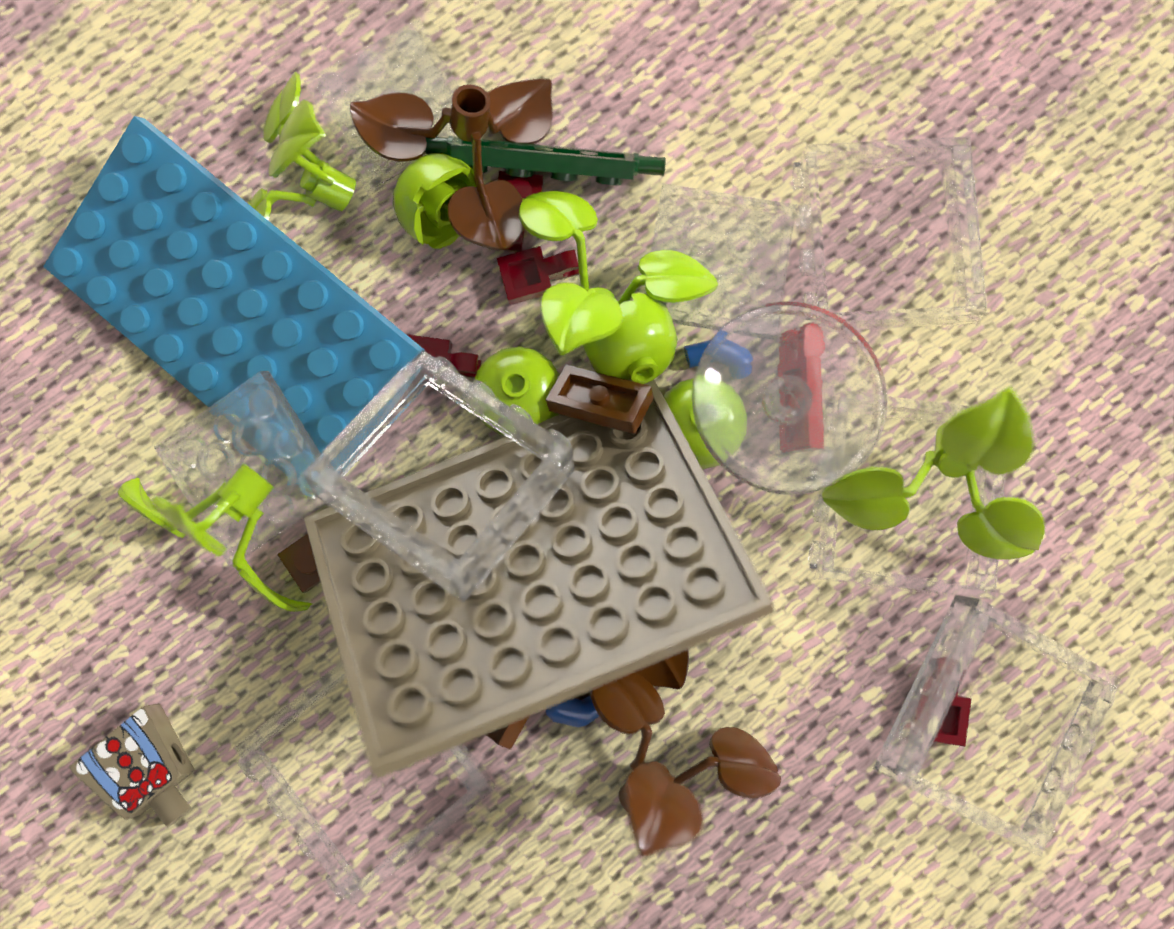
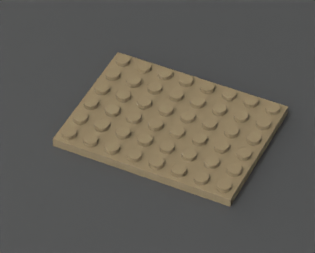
M655 380L645 383V385L652 387L654 398L635 435L560 414L532 428L520 430L304 517L371 772L378 779L774 613V603Z

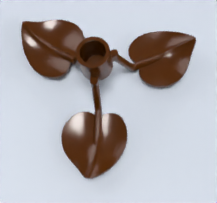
M530 79L512 82L496 87L488 92L480 86L473 84L460 86L452 95L451 108L445 107L442 109L441 118L434 127H432L434 116L430 106L422 98L410 93H388L366 101L350 102V114L358 135L372 151L391 161L408 162L422 157L426 151V138H436L444 127L450 123L452 131L458 138L472 143L474 183L476 186L460 188L452 195L448 204V218L452 228L465 240L494 251L507 250L515 244L523 229L519 219L522 197L518 190L505 180H495L484 185L481 139L488 128L489 133L492 135L500 132L506 142L536 144L543 140L551 129L553 119L551 79Z
M634 671L590 690L591 701L597 714L610 728L624 734H635L639 730L641 731L642 737L636 757L630 763L632 771L618 794L622 807L627 811L630 828L641 858L649 857L663 850L684 846L692 842L700 834L703 827V814L694 794L681 784L707 768L717 767V774L721 785L727 791L743 798L755 799L765 797L773 793L781 784L778 768L766 749L748 732L735 727H724L717 730L711 736L709 742L714 756L705 758L674 778L663 764L656 761L649 763L644 761L652 737L650 725L659 723L665 715L663 702L654 686Z

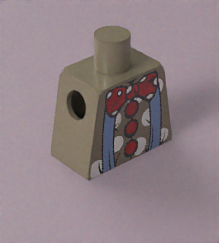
M159 703L140 708L69 766L70 770L119 816L126 820L143 814L151 807L164 825L169 827L192 809L176 786L194 772L195 769L164 709Z

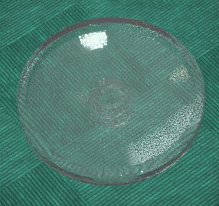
M788 301L759 305L740 313L728 321L711 339L695 371L692 386V407L697 429L706 448L714 459L731 475L754 488L766 492L788 495L806 494L835 484L844 475L855 471L869 457L878 443L884 428L887 414V388L883 370L873 349L865 338L847 321L826 309L811 304Z

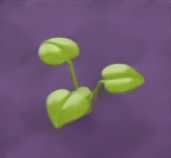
M297 72L293 73L284 89L273 101L265 120L263 139L268 143H272L278 134L280 136V143L275 149L269 164V175L277 178L294 162L305 169L300 180V187L305 189L306 193L301 194L270 190L267 193V190L259 189L248 204L267 220L270 217L271 206L278 200L303 202L311 207H314L315 203L319 201L341 212L349 204L356 186L354 178L329 166L328 163L322 161L308 150V148L326 135L316 120L312 104L305 99L298 104L301 92L300 74Z
M561 191L539 192L522 199L519 219L523 227L530 234L548 241H563L572 236L577 244L580 286L573 283L554 285L545 291L541 301V314L545 329L561 356L581 345L601 340L615 333L620 328L623 320V312L619 304L629 301L631 294H634L640 286L645 285V291L652 299L671 303L697 299L714 292L718 288L719 283H717V279L694 258L674 250H657L644 255L640 259L638 269L642 275L634 277L619 301L616 302L614 294L606 288L595 287L589 289L586 245L582 232L596 227L598 218L594 208L583 198Z
M1010 387L984 402L965 408L942 424L936 431L935 451H927L925 453V461L909 486L904 487L903 476L897 470L886 467H867L850 472L834 480L826 486L821 495L823 501L849 523L867 530L889 529L902 523L908 517L910 506L906 498L916 494L932 466L936 465L941 473L947 477L959 478L965 476L971 503L976 511L967 513L958 519L957 531L961 541L973 552L992 559H1017L1031 555L1036 550H1039L1045 534L1044 518L1039 509L1032 503L1015 497H1001L992 500L985 506L980 499L975 470L979 466L992 474H1009L1025 465L1033 452V429L1029 415L1020 398Z
M245 463L241 465L227 483L224 482L216 492L187 512L184 511L183 504H171L160 496H154L150 499L142 487L140 478L126 481L118 489V495L136 512L180 538H184L187 535L198 546L217 556H222L226 548L206 531L224 513L237 522H240L244 516L249 517L232 561V565L238 571V574L265 600L281 609L299 612L308 610L313 604L292 600L276 593L259 579L245 559V552L256 523L264 514L258 507L275 488ZM216 503L217 507L203 521L195 523L191 520Z

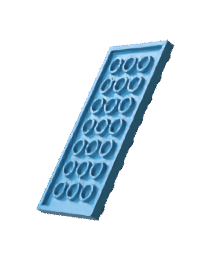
M137 116L132 118L43 266L313 497L321 494L425 351L149 121Z

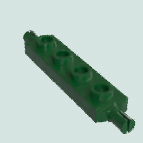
M448 136V138H426V151L424 154H446L462 160L473 169L471 142L463 141L454 136ZM481 139L482 173L488 172V167L506 168L507 175L516 177L533 176V171L551 172V178L560 181H577L578 175L596 176L595 182L605 185H621L622 179L633 180V177L637 176V174L664 177L665 157Z

